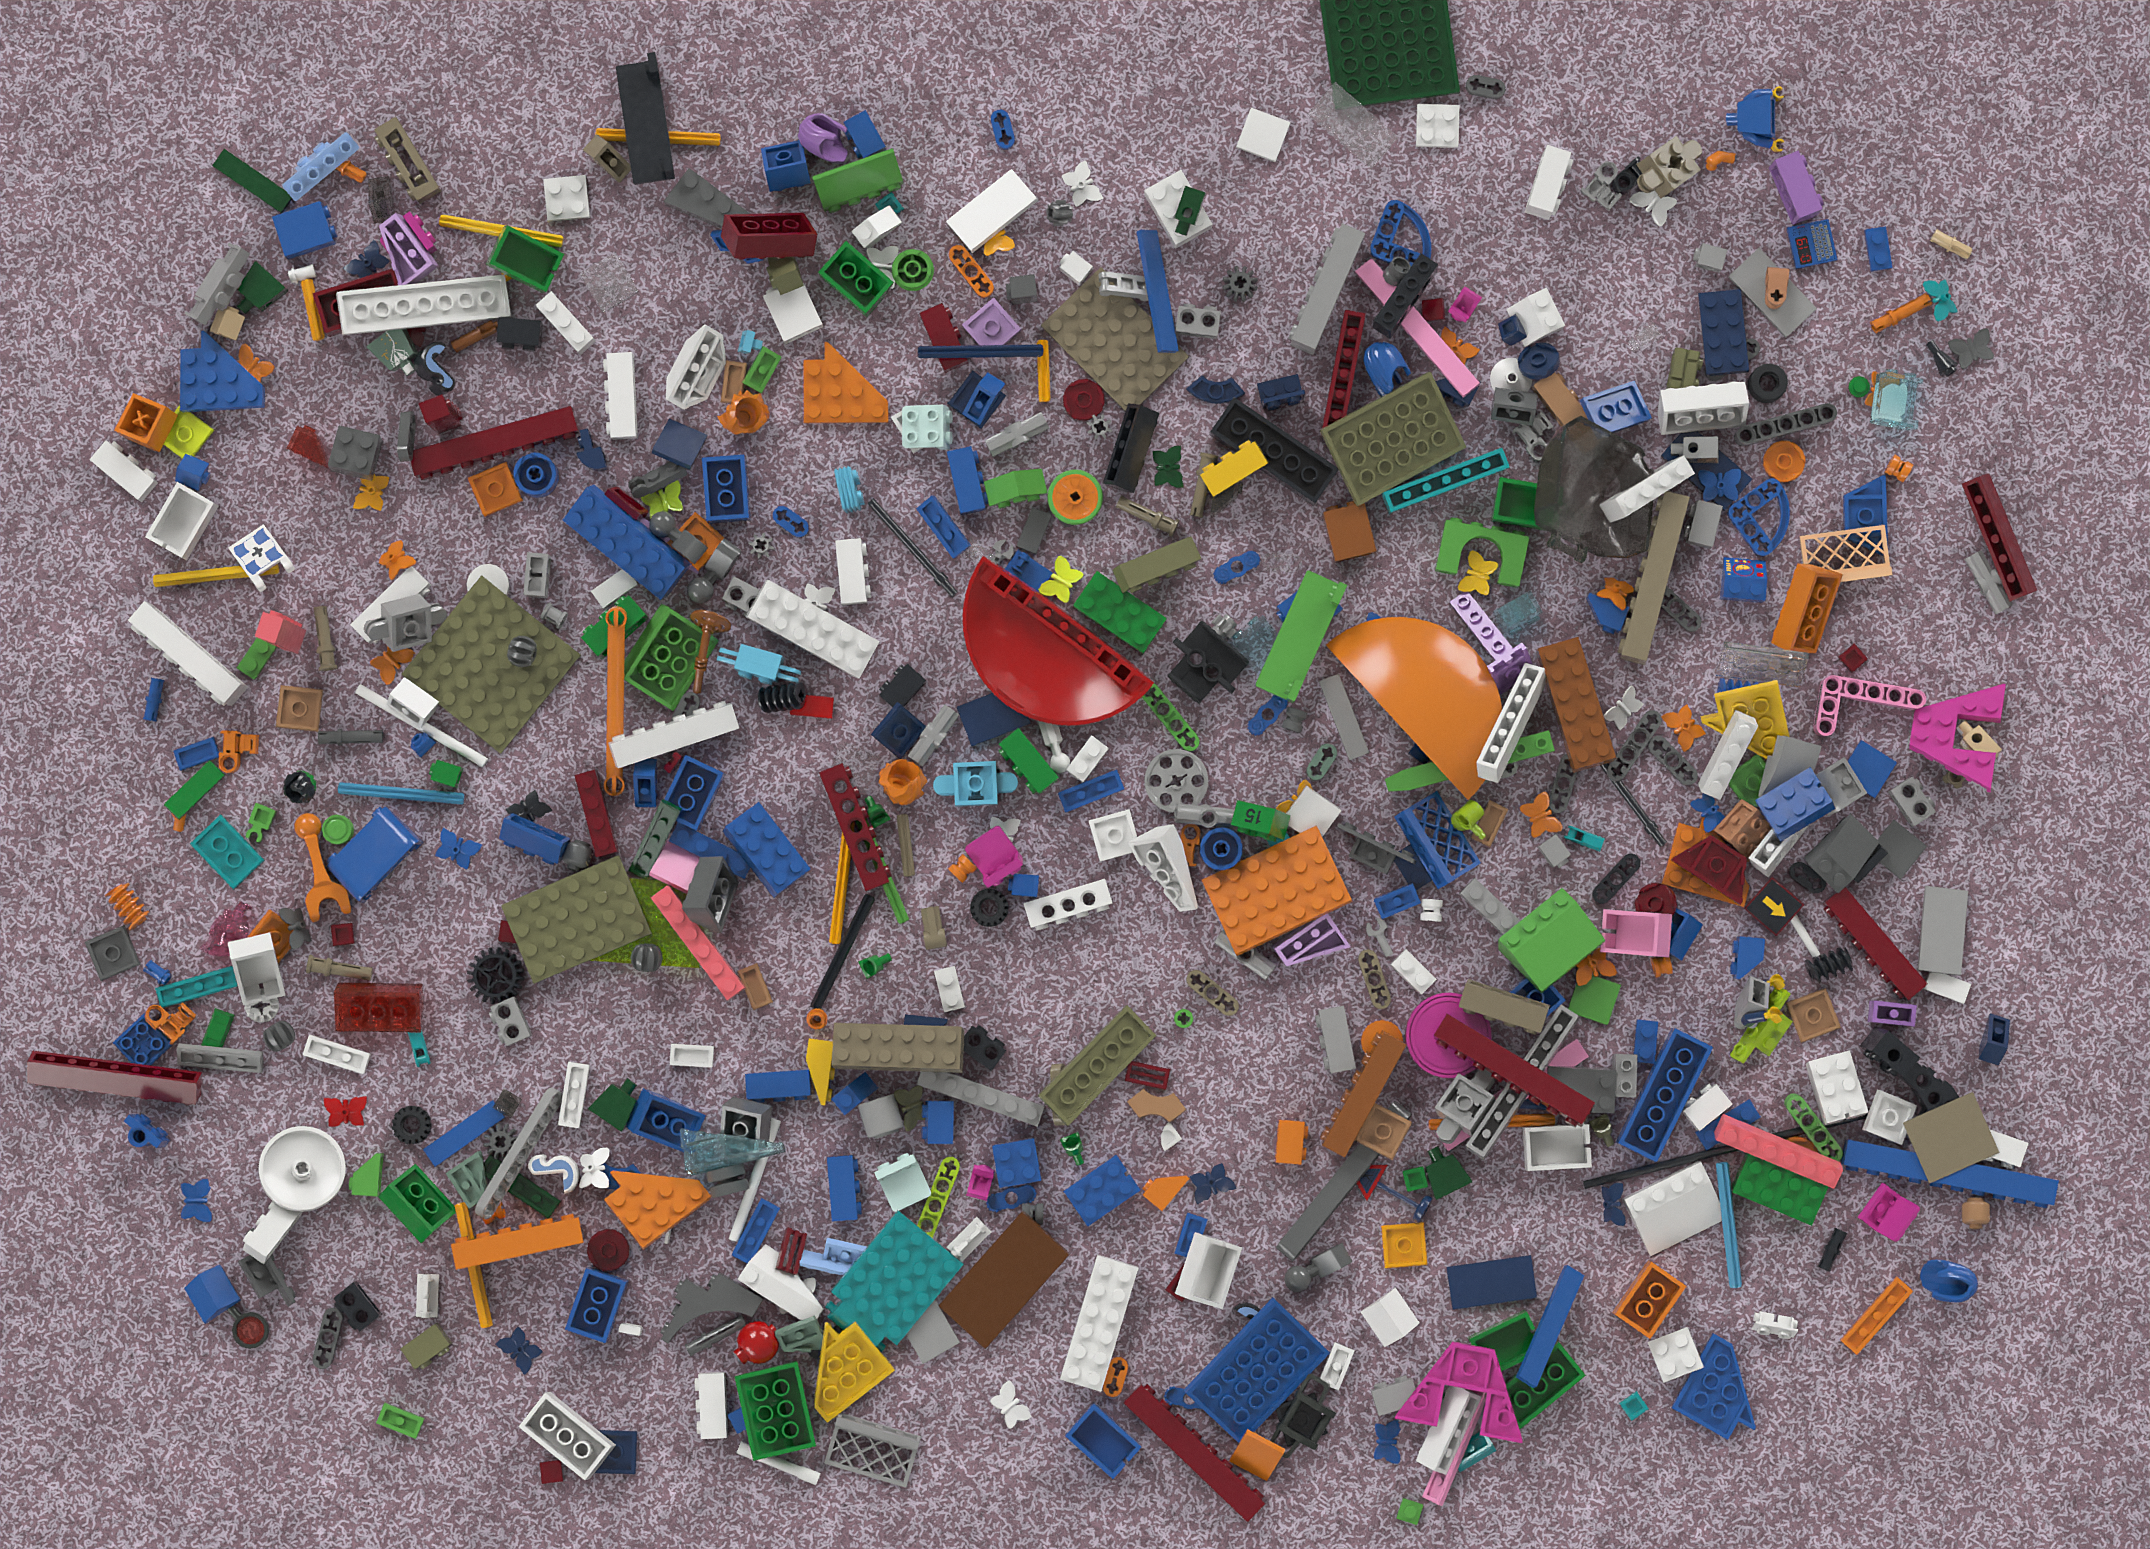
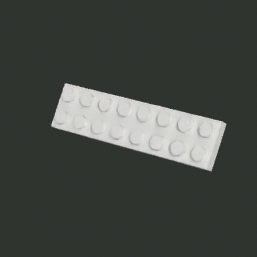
M505 274L336 293L342 335L499 319V317L509 318L511 316Z

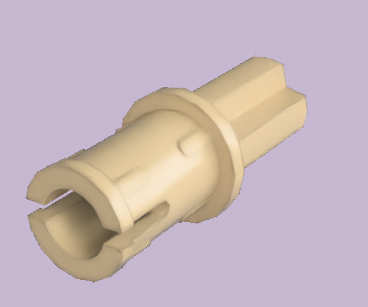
M1936 229L1930 240L1947 249L1946 252L1951 251L1964 259H1968L1972 253L1971 247L1957 241L1955 236L1952 238Z

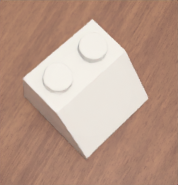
M1547 288L1524 298L1506 309L1510 317L1514 314L1518 316L1527 337L1521 340L1524 347L1562 330L1565 326Z

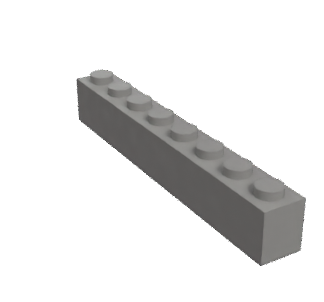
M1560 1005L1524 1060L1545 1071L1579 1021V1016L1563 1005ZM1507 1083L1466 1144V1149L1483 1161L1528 1096L1524 1092L1518 1094L1510 1089L1509 1083Z

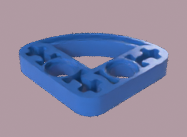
M1398 200L1389 201L1385 206L1371 243V255L1389 264L1393 260V254L1396 251H1402L1407 261L1409 254L1413 255L1411 260L1415 261L1420 253L1392 243L1402 215H1405L1419 232L1422 242V254L1430 259L1431 239L1422 218L1405 203ZM1397 205V209L1400 211V213L1396 212L1393 220H1397V223L1384 219L1385 216L1390 217L1391 210L1388 208ZM1384 224L1392 226L1393 232L1390 235H1384L1381 232V227ZM1379 243L1383 244V249L1389 251V247H1392L1389 259L1386 258L1387 253L1385 252L1377 254L1374 246H1378Z
M1770 478L1731 505L1727 512L1729 520L1757 556L1764 557L1770 554L1784 538L1789 525V501L1783 486L1774 478ZM1767 483L1770 485L1775 484L1776 488L1774 490L1776 493L1769 492L1765 495L1768 498L1765 500L1763 494L1758 489L1761 488L1763 492L1768 488ZM1751 495L1759 497L1760 503L1758 506L1754 507L1749 504L1748 499ZM1777 497L1780 507V520L1777 531L1770 540L1751 514ZM1744 501L1746 507L1751 512L1748 513L1746 509L1741 513V518L1738 516L1734 518L1732 515L1734 513L1733 508L1740 509L1744 506L1741 503ZM1747 524L1755 527L1756 532L1753 536L1745 534L1744 527ZM1759 533L1762 536L1759 538V541L1762 544L1766 542L1768 545L1766 547L1767 552H1764L1763 550L1758 551L1757 548L1759 547V544L1757 541H1755L1754 543L1751 542V540L1756 538L1759 535Z

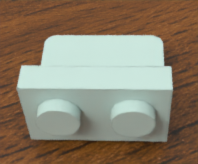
M943 404L904 406L902 408L903 447H936L940 450H950V444L953 441L952 432L950 431L953 415L950 408Z
M908 1153L897 1157V1162L891 1165L889 1162L877 1167L878 1171L874 1172L894 1212L909 1207L931 1195V1190L913 1154L910 1156Z

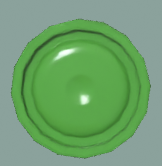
M336 814L325 820L322 826V833L330 843L341 845L350 841L354 833V827L350 819Z

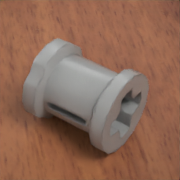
M548 603L540 618L542 620L546 619L556 625L557 629H560L568 613L566 611L561 612L554 608L551 603Z

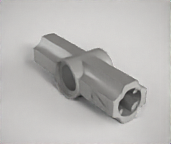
M1040 412L1022 422L1018 421L1009 425L1003 432L985 440V443L992 457H995L1011 448L1019 447L1018 445L1023 442L1027 443L1030 441V438L1047 431L1049 426Z
M1982 550L1964 559L1975 578V584L1979 585L1980 593L1983 596L1985 595L1995 615L2012 606L2002 587L2003 584L1999 574L1991 568Z
M944 704L934 720L929 722L923 730L919 741L912 748L908 757L923 767L934 750L938 749L942 740L946 738L948 730L958 719L959 714Z
M1176 804L1174 810V821L1176 823L1203 825L1207 828L1213 826L1238 828L1231 825L1235 809L1212 807L1208 804L1201 806ZM1206 812H1212L1208 820L1202 819Z
M1224 929L1214 942L1265 981L1276 968L1274 963L1255 949L1250 950L1251 957L1247 960L1241 959L1239 955L1236 956Z

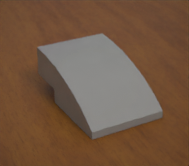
M1777 735L1773 756L1768 755L1758 797L1765 795L1810 767L1814 772L1822 746Z

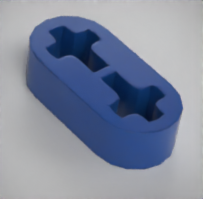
M996 110L991 115V125L995 140L1000 149L1008 150L1015 143L1010 117L1005 110ZM999 114L1002 117H1006L1003 120V128H1000L999 122L994 121ZM1005 131L1008 138L1011 137L1008 145L999 141L1002 139L1001 132Z
M779 506L774 509L773 519L783 529L797 538L805 537L808 534L809 525L802 517L785 506ZM785 510L787 511L786 516L791 520L789 522L784 519L779 521L777 513ZM794 521L798 525L801 522L804 523L803 528L805 531L795 533L796 528L791 525Z

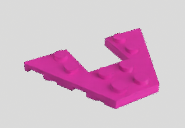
M2006 684L1915 709L1909 749L1923 754L1925 758L1932 762L1935 760L1945 766V769L1956 775L1964 776L1967 781H1973L1991 793L1996 753L1954 749L1953 746L1958 719L2001 723Z
M1452 1341L1395 1415V1419L1437 1427L1445 1385L1485 1392L1487 1396L1480 1435L1518 1443L1523 1442L1495 1349Z

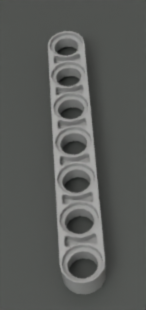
M552 1087L546 1090L475 1207L476 1215L483 1219L492 1217L560 1106L563 1097L561 1091Z

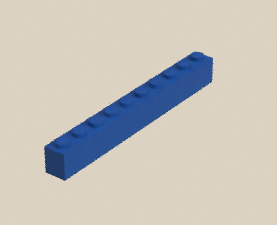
M1845 1139L1841 1164L1846 1165V1170L1858 1172L1859 1168L1867 1169L1866 1174L1879 1176L1880 1172L1888 1173L1887 1178L1900 1180L1901 1176L1909 1177L1908 1182L1921 1184L1922 1180L1928 1181L1916 1152ZM1973 1164L1934 1181L1929 1186L1942 1188L1943 1184L1951 1185L1950 1190L1963 1192L1964 1188L1971 1189V1194L1984 1196L1985 1192L1992 1193V1198L2005 1200L2006 1196L2013 1197V1202L2026 1204L2028 1200L2035 1202L2034 1206L2047 1208L2048 1204L2055 1205L2059 1180Z

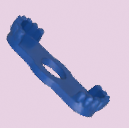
M1247 551L1240 556L1232 557L1227 563L1214 570L1215 581L1220 584H1226L1235 577L1243 576L1248 570L1257 568L1260 562L1259 554L1255 551ZM1234 561H1240L1243 564L1241 572L1235 573L1231 570V564Z
M1273 695L1266 704L1259 708L1258 713L1249 720L1247 724L1249 732L1255 736L1263 734V731L1270 724L1276 722L1278 715L1287 708L1288 701ZM1266 708L1272 709L1274 712L1273 719H1263L1262 711Z
M1027 1184L1018 1188H1007L1003 1192L991 1194L986 1202L987 1208L990 1211L992 1210V1212H998L1006 1208L1014 1209L1022 1203H1032L1035 1200L1034 1198H1036V1190L1033 1186ZM1014 1192L1017 1194L1018 1200L1015 1204H1008L1006 1202L1005 1196L1007 1193Z
M1173 1386L1169 1387L1165 1392L1164 1398L1169 1405H1180L1186 1409H1202L1196 1402L1191 1405L1184 1402L1183 1397L1186 1393L1183 1391V1388Z

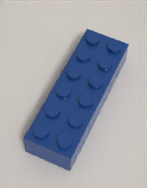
M596 485L586 487L563 521L657 598L662 600L668 597L692 563L661 538L653 535L649 528L639 520H635L605 496V493Z
M1671 1028L1615 1143L1653 1162H1657L1713 1047L1676 1028Z

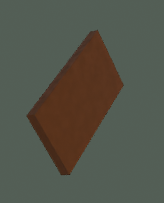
M1022 1211L938 1306L986 1349L1068 1258L1070 1253L1026 1212Z

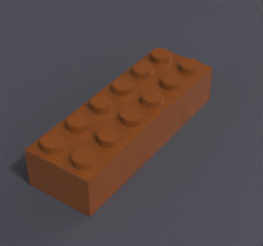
M1579 637L1538 648L1536 651L1540 667L1545 668L1547 691L1573 773L1613 762L1616 759V755Z
M1383 1030L1380 1034H1375L1371 1042L1373 1045L1371 1052L1366 1051L1361 1060V1064H1363L1361 1070L1355 1071L1350 1080L1353 1083L1350 1090L1346 1088L1340 1098L1341 1102H1343L1340 1108L1336 1107L1330 1117L1332 1120L1330 1127L1325 1126L1320 1135L1322 1146L1344 1158L1407 1045L1404 1041Z

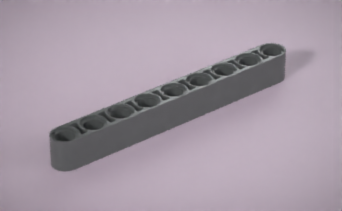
M1396 1101L1388 1108V1110L1407 1120L1412 1116L1408 1110ZM1359 1143L1278 1243L1276 1249L1293 1262L1381 1154Z

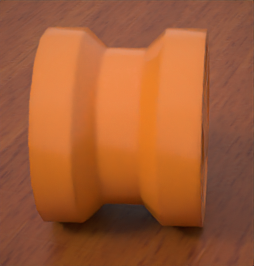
M1654 956L1650 958L1656 978L1665 973L1668 975L1673 974L1670 957L1657 958Z

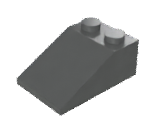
M1850 813L1804 858L1839 893L1855 878L1879 844V841Z
M1548 1066L1547 1074L1595 1102L1592 1113L1615 1112L1616 1070L1605 1067Z

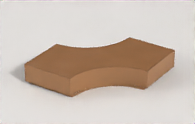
M1143 1089L1127 1101L1140 1119L1150 1115H1157L1171 1123L1187 1111L1174 1093L1165 1097H1157Z

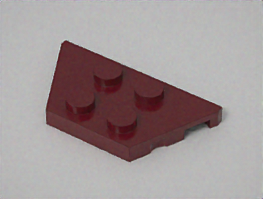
M1712 835L1670 860L1737 904H1742L1747 858Z

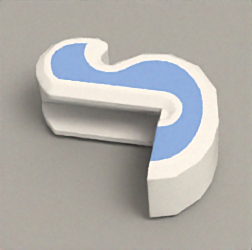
M541 1154L530 1159L528 1168L533 1175L563 1173L564 1194L572 1192L577 1187L579 1170L577 1163L571 1157L565 1155L555 1156L547 1162V1156Z

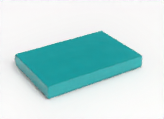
M222 814L190 843L233 890L265 861Z

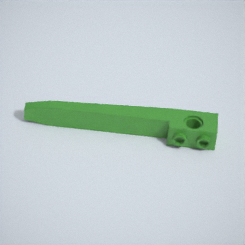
M1549 730L1520 738L1507 764L1554 752ZM1433 762L1404 769L1386 778L1385 782L1388 792L1413 790L1449 779Z

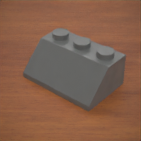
M723 856L699 858L694 870V876L689 884L686 899L682 905V909L690 921L716 933H722L739 883Z

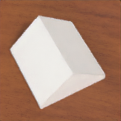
M1396 1288L1361 1311V1314L1384 1347L1401 1339L1419 1324V1321Z

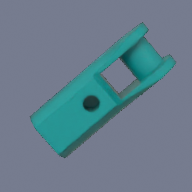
M1568 825L1569 832L1567 836H1564L1565 839L1600 852L1605 838ZM1577 832L1583 834L1581 841L1575 839Z
M421 1027L407 1030L416 1066L420 1067L424 1063L431 1064ZM423 1049L425 1055L418 1056L416 1050Z

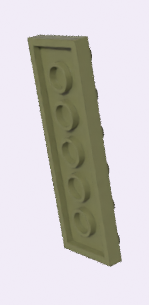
M1125 1005L1037 1096L1066 1126H1069L1156 1037V1034L1128 1005Z

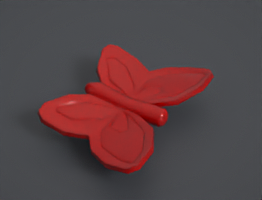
M367 1096L354 1097L350 1100L349 1104L348 1100L344 1099L343 1105L337 1098H324V1106L330 1113L328 1126L337 1127L342 1122L347 1124L348 1121L355 1126L364 1125L361 1111L366 1106Z

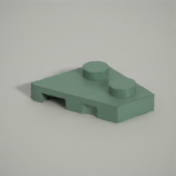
M481 1150L446 1173L467 1207L470 1209L475 1206L487 1188Z
M815 1315L775 1330V1336L784 1352L801 1351L811 1353V1350H821L823 1331Z

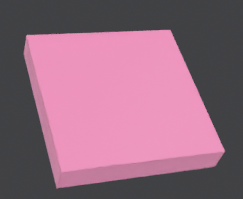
M668 840L652 867L649 876L687 894L700 857Z

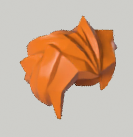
M740 390L738 395L734 394L731 404L727 405L726 412L717 417L723 428L738 435L740 433L756 432L769 420L770 412L768 406L764 404L761 393L752 395L746 390L743 394Z
M898 759L891 764L886 763L885 768L880 770L878 783L884 787V793L889 796L894 804L908 805L925 794L922 789L928 781L922 773V769L915 765L913 761L907 762L906 759Z

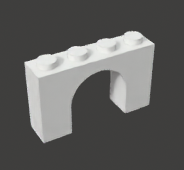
M1683 455L1651 472V476L1638 484L1615 494L1601 503L1600 507L1609 522H1614L1630 515L1695 473Z

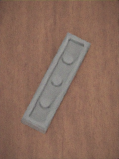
M1339 674L1319 681L1348 759L1352 760L1368 754L1369 750Z
M178 1043L177 1065L262 1073L263 1051Z

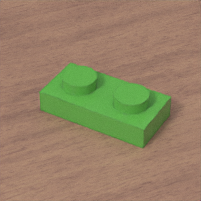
M762 346L742 383L756 392L762 393L781 356Z
M256 638L237 666V669L256 680L277 647Z
M385 1402L376 1423L417 1439L425 1418Z

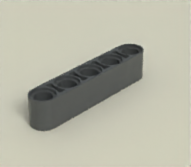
M1825 403L1740 427L1735 432L1734 440L1739 446L1745 447L1831 423L1836 418L1837 409L1833 404ZM1822 409L1830 411V419L1822 417ZM1804 414L1810 417L1811 422L1808 425L1801 421V416ZM1782 420L1790 423L1789 430H1784L1781 427ZM1761 426H1767L1770 429L1768 436L1761 433ZM1741 431H1745L1750 435L1749 441H1743L1740 438Z

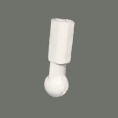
M1038 721L1045 746L1050 747L1053 754L1050 760L1051 768L1057 773L1066 772L1070 765V759L1061 751L1059 744L1063 739L1059 726Z

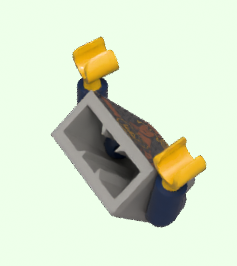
M1774 974L1769 981L1766 979L1759 980L1752 976L1749 977L1736 1002L1735 1027L1741 1030L1745 1029V1027L1755 1028L1758 1023L1765 1022L1769 1018L1776 1024L1782 1021L1779 1015L1783 1013L1774 1006L1768 1010L1770 986L1773 985L1776 990H1781L1785 986V981L1779 974Z

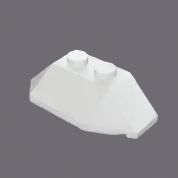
M704 324L686 340L667 376V401L685 410L690 406L707 400L726 364L724 339L721 333Z

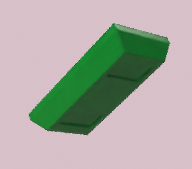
M215 1008L201 1046L223 1048L235 1015Z

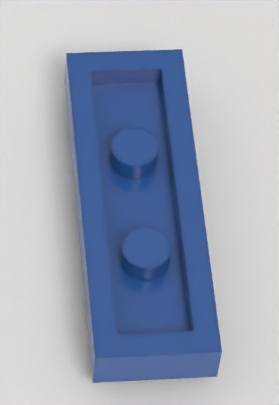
M935 495L930 496L916 508L953 559H956L971 546Z
M1116 769L1058 793L1065 813L1122 791L1124 786Z
M1750 1099L1725 1113V1115L1747 1124H1751L1761 1118ZM1721 1116L1710 1122L1700 1131H1695L1705 1150L1720 1143L1716 1140L1714 1131Z
M761 1198L732 1256L748 1264L758 1252L780 1207Z

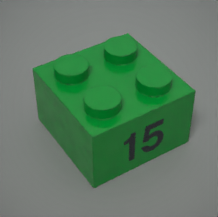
M1237 800L1231 825L1238 827L1237 831L1245 833V835L1258 836L1265 840L1276 842L1277 839H1285L1291 815L1277 809Z

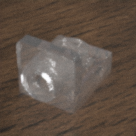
M972 535L968 541L971 546L962 555L975 564H978L983 556L992 560L994 557L992 554L993 548L988 547Z

